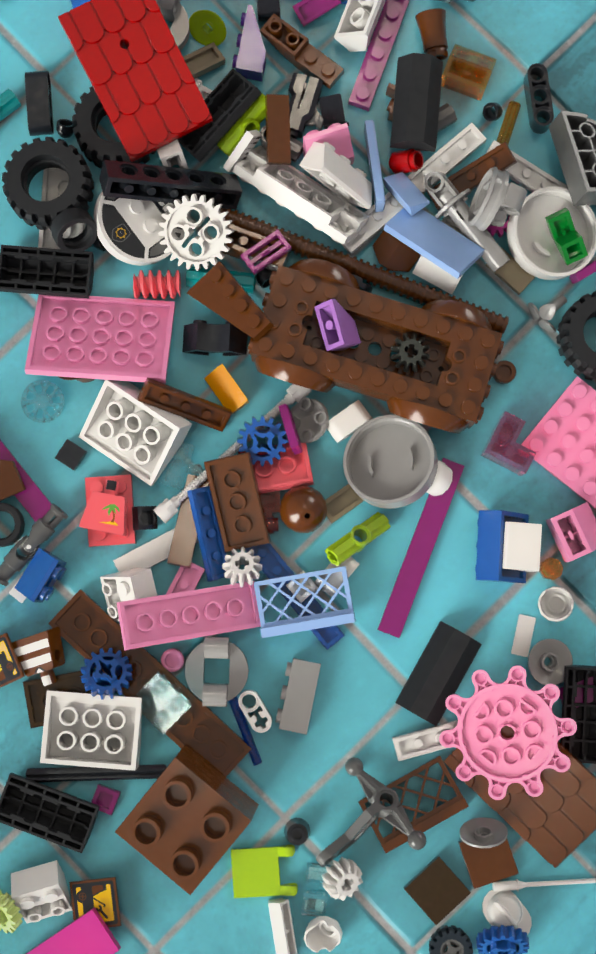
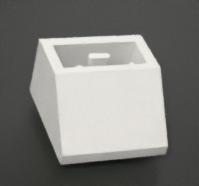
M134 568L100 577L108 614L115 621H120L117 608L118 602L157 596L151 568Z
M57 860L11 873V898L15 901V905L21 909L20 913L23 915L26 923L38 922L41 919L59 916L65 912L72 911V902L65 875Z

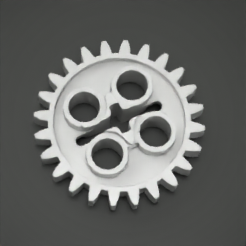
M192 194L191 201L187 195L182 196L183 203L178 199L174 200L176 207L172 205L167 206L170 214L163 213L162 217L166 219V222L159 223L164 230L159 232L158 235L165 236V240L161 241L160 244H167L168 246L164 253L172 252L170 260L178 258V266L186 262L188 270L193 264L196 271L200 270L201 264H203L205 269H208L210 267L209 261L215 266L218 263L216 257L222 260L225 258L222 251L228 252L230 250L226 243L233 242V239L228 237V234L233 233L234 230L227 228V225L232 223V220H225L224 218L228 211L221 213L222 204L213 206L214 198L206 202V195H201L198 200L197 195ZM193 209L197 210L200 214L198 222L193 221L190 217V212ZM206 217H210L209 222L198 232V236L192 238L188 245L183 248L182 244L194 233L193 229L199 227ZM209 226L216 228V238L208 235L207 228ZM177 227L183 228L185 232L183 239L177 237L175 233ZM193 243H198L201 246L202 253L200 255L193 252Z

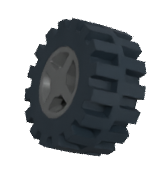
M445 925L442 929L438 928L437 932L432 934L431 941H429L430 954H473L472 943L467 934L461 928H456L453 925L451 927Z

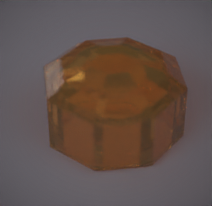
M548 557L540 563L539 572L544 579L555 580L562 575L563 566L559 559Z

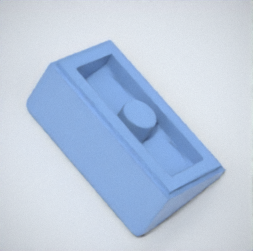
M403 172L387 176L383 179L387 190L411 216L430 204V201Z

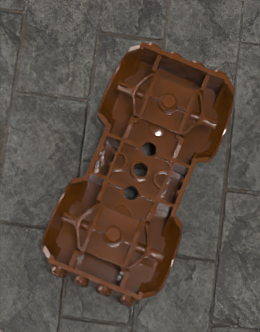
M303 259L290 267L279 265L277 272L272 271L269 281V290L271 291L270 293H265L262 311H264V314L274 326L258 341L251 338L248 346L252 362H255L258 372L320 392L327 393L334 386H338L387 401L389 412L452 433L460 434L466 428L470 429L474 424L478 423V420H481L484 412V407H481V404L487 399L491 385H488V381H490L491 377H494L498 365L494 361L501 354L504 341H501L502 333L493 331L488 318L481 311L473 306L453 300H435L426 303L422 308H418L360 290L358 281L348 270L337 264L320 259ZM330 299H335L355 320L361 341L359 346L355 349L348 348L342 351H326L314 306ZM404 333L408 334L409 339H411L413 333H416V341L424 337L425 341L421 345H429L430 347L429 350L424 352L429 354L430 358L428 360L422 359L426 364L423 368L417 364V372H413L411 366H409L408 372H404V364L396 368L397 362L392 361L390 358L391 346H398L395 343V339L400 338L403 341ZM371 344H377L381 348V353L379 355H372L369 353L368 347ZM408 348L407 351L404 349V352L408 353L407 357L411 358L413 354L416 356V354L413 353L412 348Z

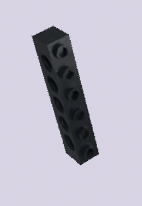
M104 160L99 178L103 195L106 197L174 203V200L178 199L183 203L182 196L187 195L191 201L192 194H196L198 200L201 195H206V202L214 198L213 206L222 204L221 208L235 210L243 192L236 174Z

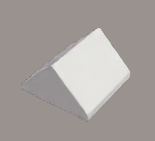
M505 522L503 569L525 572L539 571L542 524Z

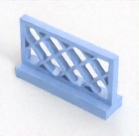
M346 566L253 582L262 638L356 622ZM342 572L343 583L338 589L327 582L332 573ZM328 574L325 579H323V578H321V577L319 576V575ZM313 576L322 581V584L315 593L304 586L308 578ZM305 578L302 583H300V582H298V581L296 580V579ZM290 580L299 585L292 597L281 590L285 582ZM282 582L279 587L273 584ZM269 584L276 589L269 601L261 596V585ZM324 584L336 591L329 603L317 595ZM343 586L345 588L346 595L340 591ZM301 588L313 595L306 606L294 599ZM279 592L290 599L283 610L272 604V601ZM338 593L347 599L348 609L338 610L331 605ZM315 597L326 604L322 613L315 614L308 609ZM262 600L267 603L264 609ZM292 601L303 608L301 614L296 618H292L285 613ZM270 605L280 612V615L275 621L266 623L264 613ZM328 607L334 610L331 612H326ZM305 611L311 614L308 616H303ZM283 615L288 618L285 620H280V618Z

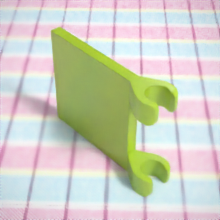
M288 844L272 847L231 849L234 898L295 896L298 892L297 883L281 885L279 857L294 856L295 846Z

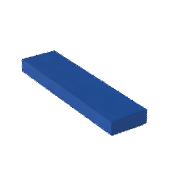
M210 486L189 490L187 492L207 580L209 582L225 578L224 573L226 571L222 569V564L226 562V552Z

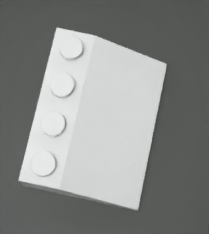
M105 380L79 438L148 485L153 486L182 445L192 423L181 416L138 401L141 389L128 381Z
M47 690L40 763L135 771L139 767L142 698L114 695V699H111L109 695H105L104 700H101L100 694L93 697L90 693Z

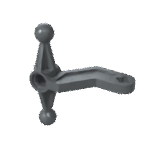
M353 757L348 759L345 769L349 775L358 778L371 806L358 817L342 836L316 857V861L321 867L329 864L353 845L378 817L383 818L407 835L408 844L412 849L420 850L426 845L425 834L414 830L399 801L397 793L363 770V763L359 758ZM380 800H387L391 806H383Z

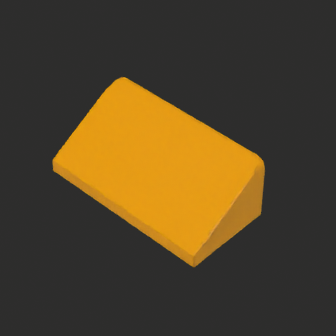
M220 364L204 378L222 405L231 409L232 414L249 403L223 364Z

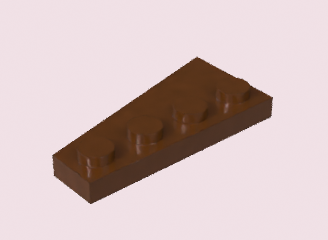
M220 261L187 292L191 297L256 341L274 326Z

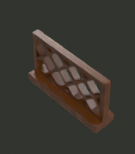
M440 756L387 785L391 789L394 787L403 790L401 804L403 803L406 791L419 795L416 809L402 805L405 809L415 811L411 824L414 830L425 832L469 807ZM436 763H439L443 770L441 781L427 777L429 767ZM426 769L425 776L418 774ZM413 776L423 778L420 792L407 789L409 778ZM444 776L447 777L449 783L443 782ZM426 779L440 783L436 797L423 793ZM406 781L404 787L397 786L400 783ZM442 784L452 787L457 796L449 801L439 798ZM422 796L435 799L433 810L430 812L418 810ZM367 797L358 801L363 812L367 809L365 803L369 802ZM385 799L380 800V801L383 802V803H382L383 806L385 805V802H386V803H389V802H388L387 800H385ZM438 801L445 802L437 807ZM417 812L424 814L416 819ZM378 817L377 825L375 822L371 825L385 853L408 841L407 835L399 830L395 831V827H393L391 834L383 838L378 829L380 820L383 818Z

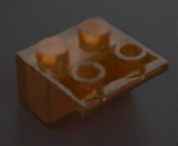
M455 44L442 74L441 86L481 101L497 59Z

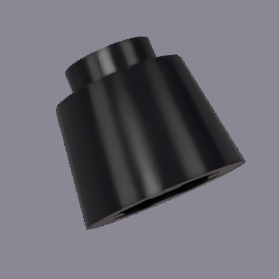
M294 818L287 822L284 834L290 843L301 845L308 840L310 827L302 818Z

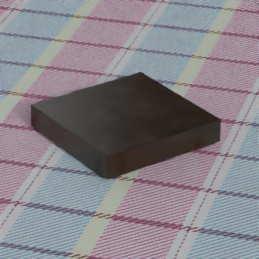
M439 856L434 858L403 887L435 925L443 920L471 893Z

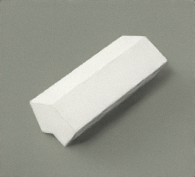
M278 898L268 900L276 954H297L289 899Z

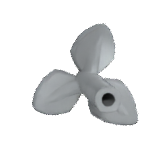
M561 295L554 302L541 306L539 310L530 302L528 303L529 312L533 320H540L539 326L555 333L556 329L548 320L554 317L556 311L567 302V299Z

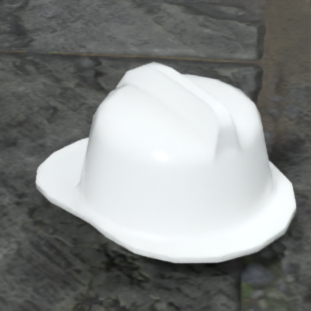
M489 891L484 897L482 908L491 926L500 927L504 925L506 927L512 925L514 929L521 928L522 932H527L528 935L532 926L531 916L518 897L512 891Z

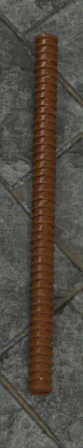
M220 209L221 213L228 211L224 218L225 220H232L230 224L267 237L278 229L277 225L273 227L271 223L266 224L264 220L258 221L257 217L253 219L252 215L245 216V213L242 212L240 214L239 210ZM284 228L278 229L292 247L290 253L293 251L294 255L301 254L302 258L306 256L307 259H320L337 264L348 270L352 275L367 280L366 283L368 284L372 282L373 286L379 285L381 289L383 287L387 288L386 291L392 290L393 294L397 292L401 297L405 295L406 299L412 298V301L415 302L417 300L421 305L422 303L426 304L435 300H453L465 303L481 311L488 318L493 331L504 334L509 322L508 316L504 318L500 313L497 315L495 311L489 312L488 308L484 310L480 305L476 307L475 303L471 305L467 300L464 302L462 298L456 299L455 295L451 297L447 292L443 294L442 290L438 292L434 287L431 289L429 285L423 286L422 282L418 284L415 283L416 280L414 279L410 281L409 277L405 279L401 274L398 276L396 272L390 273L389 269L385 271L381 266L377 268L376 264L372 266L368 261L365 263L363 259L357 260L356 256L352 258L350 254L344 255L343 251L339 253L335 248L332 250L330 246L324 247L323 243L319 245L317 241L311 242L310 238L306 240L304 236L301 235L299 237L297 233L293 235L290 230L286 232Z

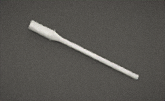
M596 878L523 882L516 879L513 881H496L492 883L494 892L519 891L525 887L596 883Z

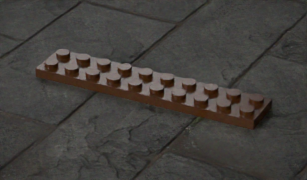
M82 589L48 623L52 628L59 626L61 636L86 659H92V652L96 655L100 654L101 648H103L104 653H108L109 648H112L114 654L120 650L122 658L127 656L129 659L128 664L132 665L133 671L130 673H132L133 679L128 681V689L121 688L123 695L142 698V712L181 749L187 744L225 777L252 749L207 706H203L202 701L144 647L124 651L120 625ZM121 671V674L117 677L118 680H119V679L121 678V676H122V671Z

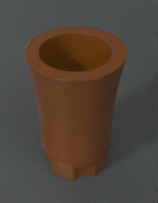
M436 8L418 13L415 19L420 31L424 53L431 54L440 60H445L448 57L446 10Z

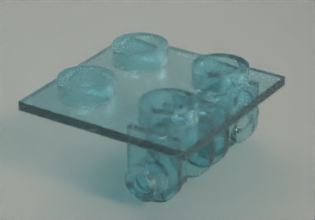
M157 672L134 697L142 698V714L164 734L192 705L189 703L190 699L187 700L179 693L180 690H176L174 688L175 685H171L164 677V674L161 675Z

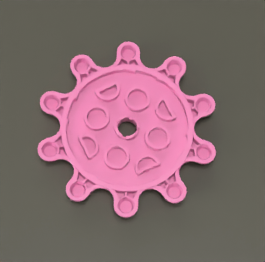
M515 665L509 670L508 678L503 683L492 681L485 670H476L472 675V682L475 686L473 696L463 698L457 694H451L445 702L447 709L457 715L458 724L454 729L444 730L440 734L439 740L442 746L446 748L455 747L463 753V761L456 768L457 778L461 781H469L475 775L485 776L489 781L488 793L495 800H501L505 797L507 788L511 783H520L528 795L537 797L543 792L544 787L540 780V774L544 769L552 768L558 772H566L571 765L569 757L559 751L557 743L562 737L573 735L577 730V724L571 718L555 716L552 711V705L560 697V689L555 684H547L538 691L531 690L526 684L527 672L519 665ZM506 725L515 731L512 738H505L501 734V729Z

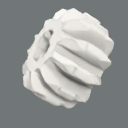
M241 547V552L239 553L233 548L232 556L226 555V562L222 564V569L226 571L224 577L226 579L231 578L230 583L232 585L239 581L241 588L246 581L249 585H252L253 579L260 578L259 571L262 570V565L259 564L260 556H254V550L252 549L246 553L244 547ZM240 565H245L243 570L239 569Z
M341 857L338 862L333 860L330 867L325 866L327 872L322 874L324 880L322 885L332 898H339L344 901L347 896L352 898L354 891H359L358 885L363 883L361 878L363 873L353 860Z

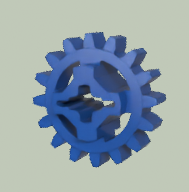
M261 415L258 421L253 416L251 424L245 421L244 426L246 429H239V434L243 437L237 438V443L243 444L239 447V452H250L253 465L257 460L260 461L261 466H264L267 460L272 465V458L274 457L280 460L279 451L286 452V448L282 444L288 443V439L282 437L286 434L285 429L279 430L281 422L279 421L274 424L272 416L266 421L264 415ZM258 426H267L268 428H267V429H258L257 427H258ZM248 434L253 438V442L249 447L247 445ZM277 434L278 444L275 447L272 443V439ZM258 437H267V444H258ZM258 452H267L268 454H266V455H259V454H257V453H258Z
M103 648L100 649V654L98 655L92 652V659L85 658L84 660L87 667H81L83 675L80 677L82 683H85V690H91L93 697L99 693L101 700H104L105 695H109L111 699H114L115 692L122 695L121 688L128 689V681L133 679L132 673H130L133 671L132 665L128 664V657L122 658L120 650L114 654L112 648H109L108 653H104ZM121 671H122V676H121V678L118 680L117 677L121 674Z
M504 925L500 927L491 926L489 929L484 928L483 933L478 932L476 944L479 954L528 953L529 937L527 932H522L521 928L514 929L512 925L506 927Z

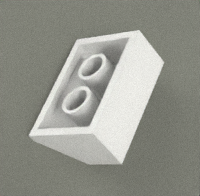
M348 0L334 38L350 52L366 51L385 0Z
M313 142L299 165L330 191L351 205L370 209L372 206V183L366 179L367 174L358 168L354 169L350 165L352 162L345 156L336 154L334 152L336 150L335 147L328 142Z

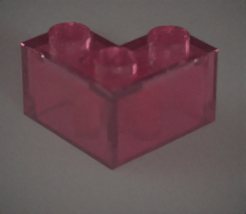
M506 411L503 412L481 456L520 476L526 474L536 455V452L516 442L526 421Z

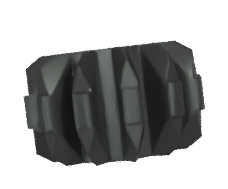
M404 333L403 341L400 338H396L395 343L398 346H391L390 349L392 352L397 353L391 356V360L399 359L395 367L399 368L404 364V372H408L409 366H411L413 372H417V364L423 368L426 364L422 359L428 360L430 358L429 354L424 353L429 350V345H421L425 341L424 337L416 341V333L412 334L411 339H409L407 333ZM408 348H412L416 356L413 354L411 358L407 357L408 353L404 352V349L407 351Z

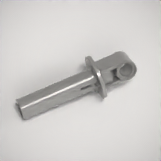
M443 172L428 173L423 181L424 187L441 207L435 217L439 219L443 216L446 218L449 215L466 238L485 249L481 257L491 270L496 272L510 259L487 229L481 231L476 226L469 225L467 221L469 207L465 201L468 199L467 196L471 193V190L468 188L459 193ZM435 175L441 180V184L437 189L431 185V179Z

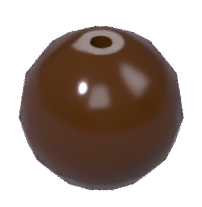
M301 485L293 487L285 493L281 500V520L288 528L295 532H313L322 525L326 518L327 506L325 498L318 490L310 486Z

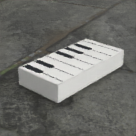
M258 130L246 131L223 165V168L228 172H232L235 164L247 158L249 151L255 147L262 134Z

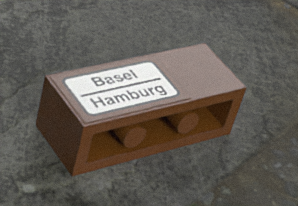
M229 224L227 228L233 229L234 232L228 234V237L232 238L233 242L226 243L230 250L228 252L222 251V253L242 260L240 256L242 253L266 237ZM273 240L272 242H270L269 244H267L266 246H264L248 258L250 260L253 259L277 241ZM284 245L280 246L279 248L271 252L269 255H267L254 265H258L266 258H268L269 256L280 250L282 247H284ZM290 251L266 268L277 272L279 265L286 267Z

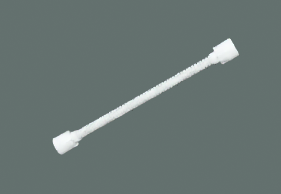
M292 384L286 390L287 394L284 396V400L282 399L271 411L264 415L265 420L268 421L271 416L275 419L280 414L278 406L283 404L292 405L295 401L299 403L312 390ZM258 426L257 428L262 429L265 428V426ZM250 434L247 436V442L252 440ZM236 441L219 458L236 454L239 451V447L243 444ZM206 470L201 472L195 480H192L177 496H173L170 500L166 498L153 509L165 524L179 512L177 508L188 497L187 491L197 489L199 485L201 486L208 479Z

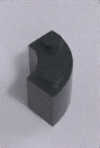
M194 320L192 324L184 325L182 352L209 356V352L223 353V356L247 355L248 335L228 321L225 324H207V321Z

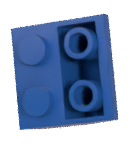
M39 548L16 584L15 589L32 602L43 603L44 600L48 601L54 592L52 586L56 580L60 581L67 570L64 568L67 562L47 550Z

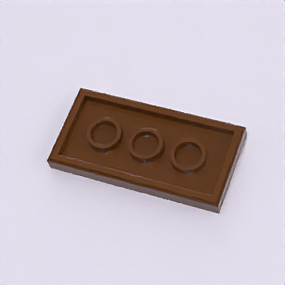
M250 452L205 461L204 465L225 552L232 551L233 548L239 550L241 547L248 548L270 543L271 539Z

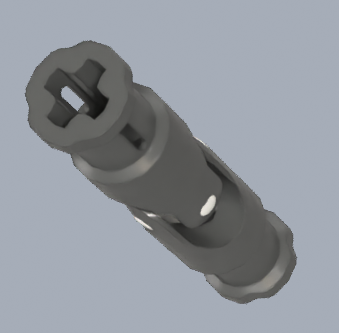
M52 503L50 505L51 509L44 517L39 518L32 525L30 535L22 537L4 557V562L0 565V584L7 586L9 579L17 571H21L40 547L39 545L53 535L54 529L63 519L66 520L68 518V515L60 507ZM22 545L24 550L31 554L21 556L18 554L17 548Z

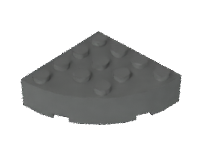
M561 111L548 127L573 206L596 205V121L588 118L587 114Z

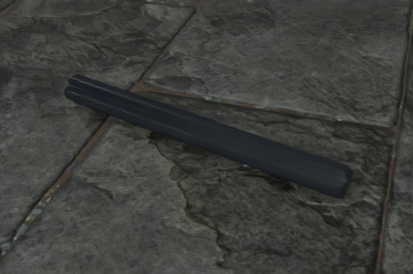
M139 765L135 771L97 767L29 768L26 771V778L35 782L158 779L166 769V765Z

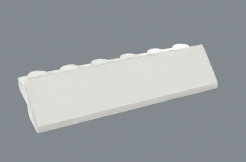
M261 145L250 150L247 158L235 164L232 171L242 181L250 183L260 193L270 196L280 206L293 211L297 217L305 219L315 229L328 234L337 243L343 245L347 243L350 245L369 220L370 216L293 166L267 164V149Z

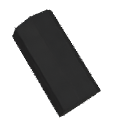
M411 53L398 57L390 148L431 152L436 150L443 61L431 54Z
M232 69L204 100L213 121L178 138V142L201 163L260 97L261 92L235 69Z
M1 245L0 292L77 298L90 297L94 277L93 252L83 251L75 254L66 253L61 249Z
M440 621L395 703L437 726L447 709L445 703L447 697L455 694L482 644Z
M566 665L564 668L562 718L573 719L577 724V730L571 736L562 737L560 743L581 763L596 764V666ZM593 677V685H588V678ZM584 680V685L577 684V682ZM577 687L583 688V703H575ZM588 688H593V702L587 704Z
M10 773L0 798V823L82 853L92 832L100 806Z

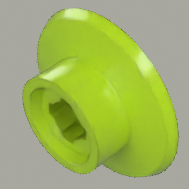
M198 10L190 16L188 22L189 31L198 43L205 46L213 42L216 46L223 43L227 31L224 21L218 14L210 10Z

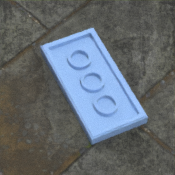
M403 208L384 226V231L457 279L483 255L485 250L423 209L411 216Z

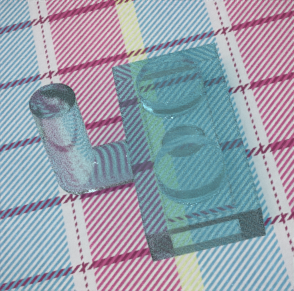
M182 443L162 472L160 484L182 490L187 472L199 475L204 471L200 464H190L195 448L194 445Z

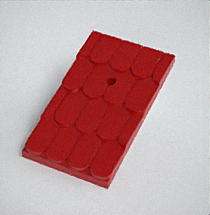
M91 0L58 16L59 22L131 162L213 121L156 0Z

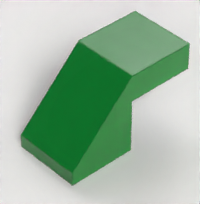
M566 207L545 217L551 237L566 265L588 256L583 238L575 230L570 212Z

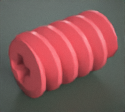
M140 270L138 276H135V274L133 276L134 298L138 299L141 292L144 299H148L150 292L153 299H157L159 292L162 299H166L168 292L172 299L176 298L177 293L181 297V276L179 270H176L174 277H172L170 270H167L165 276L162 275L161 270H158L156 276H153L152 270H149L147 276H144L143 270Z

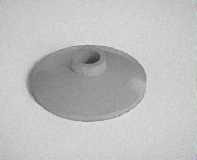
M556 639L539 641L533 646L528 656L530 674L537 682L543 685H558L564 681L565 666L573 665L569 648L563 642ZM546 657L550 660L548 665L544 664Z
M492 818L471 819L460 828V838L462 841L476 848L498 846L508 836L507 827L502 822Z

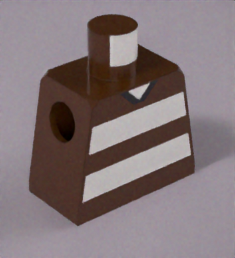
M59 626L11 642L27 677L40 673L44 686L57 682L53 669L65 664Z

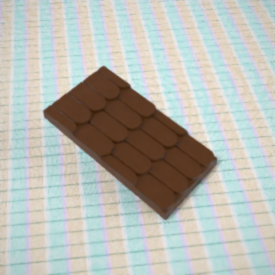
M506 725L501 729V734L505 738H512L515 731ZM559 741L557 743L558 749L569 757L571 762L570 768L566 772H558L552 768L544 769L540 774V780L544 788L542 794L537 797L528 795L520 783H511L507 788L505 797L501 800H495L488 793L489 781L485 776L475 775L469 781H463L555 868L596 830V776ZM456 748L443 761L455 774L456 768L463 761L462 751Z

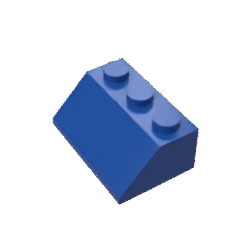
M479 510L477 522L478 541L476 544L477 562L475 567L476 580L526 583L525 571L503 569L502 563L505 522L528 523V514L504 510Z

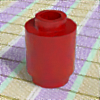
M414 149L395 151L389 159V167L395 174L400 172H417L418 169L423 167L424 163L422 153Z

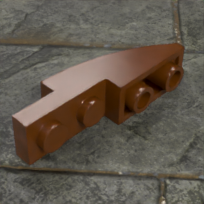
M273 14L260 29V33L289 62L308 77L311 76L322 80L323 85L331 89L344 74V69L312 46L307 37L276 14Z

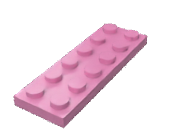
M244 582L242 588L239 583H236L234 585H222L117 603L124 651L261 627L254 583L249 585L247 582Z

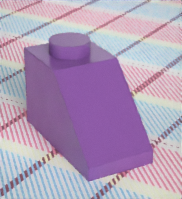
M330 299L314 306L326 351H342L361 343L355 320L335 299Z

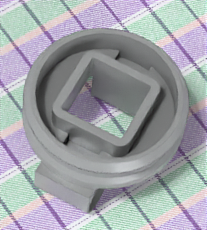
M156 0L164 19L173 22L170 31L181 51L190 35L187 12L180 4L181 0Z
M497 167L490 168L482 178L472 199L467 216L469 225L476 226L481 231L486 230L490 224L498 227L504 226L508 214L513 216L520 214L527 190L512 182L509 183L510 175L508 171H501Z
M205 637V641L190 653L185 665V678L188 687L193 694L202 700L203 706L227 707V701L236 697L244 688L249 672L244 653L238 646L229 642V637ZM205 658L230 659L229 684L204 683Z

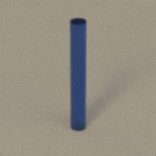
M236 696L229 700V704L243 740L252 748L249 751V755L255 766L262 763V760Z

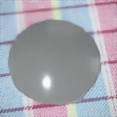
M302 398L299 403L292 407L291 413L300 442L311 443L324 435L328 427L329 415L323 403L316 399Z

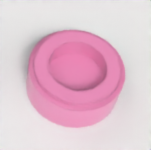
M168 649L161 656V664L169 672H176L184 665V655L178 649Z

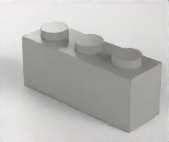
M293 658L292 663H287L285 676H289L288 685H283L280 699L284 700L283 709L278 708L275 721L280 723L279 729L307 735L321 667L320 663Z

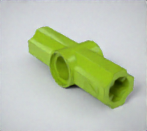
M261 93L260 97L217 144V147L228 157L232 154L246 131H260V123L266 117L264 94Z
M377 512L360 525L354 526L349 533L326 548L327 558L332 564L339 566L389 530L391 527L389 520L384 514ZM354 536L361 538L362 542L357 541Z

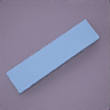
M366 120L364 135L375 212H383L385 208V194L375 125L373 120Z

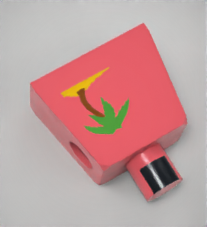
M106 480L103 493L96 491L91 493L79 527L126 536L128 501L125 497L117 496L120 482Z

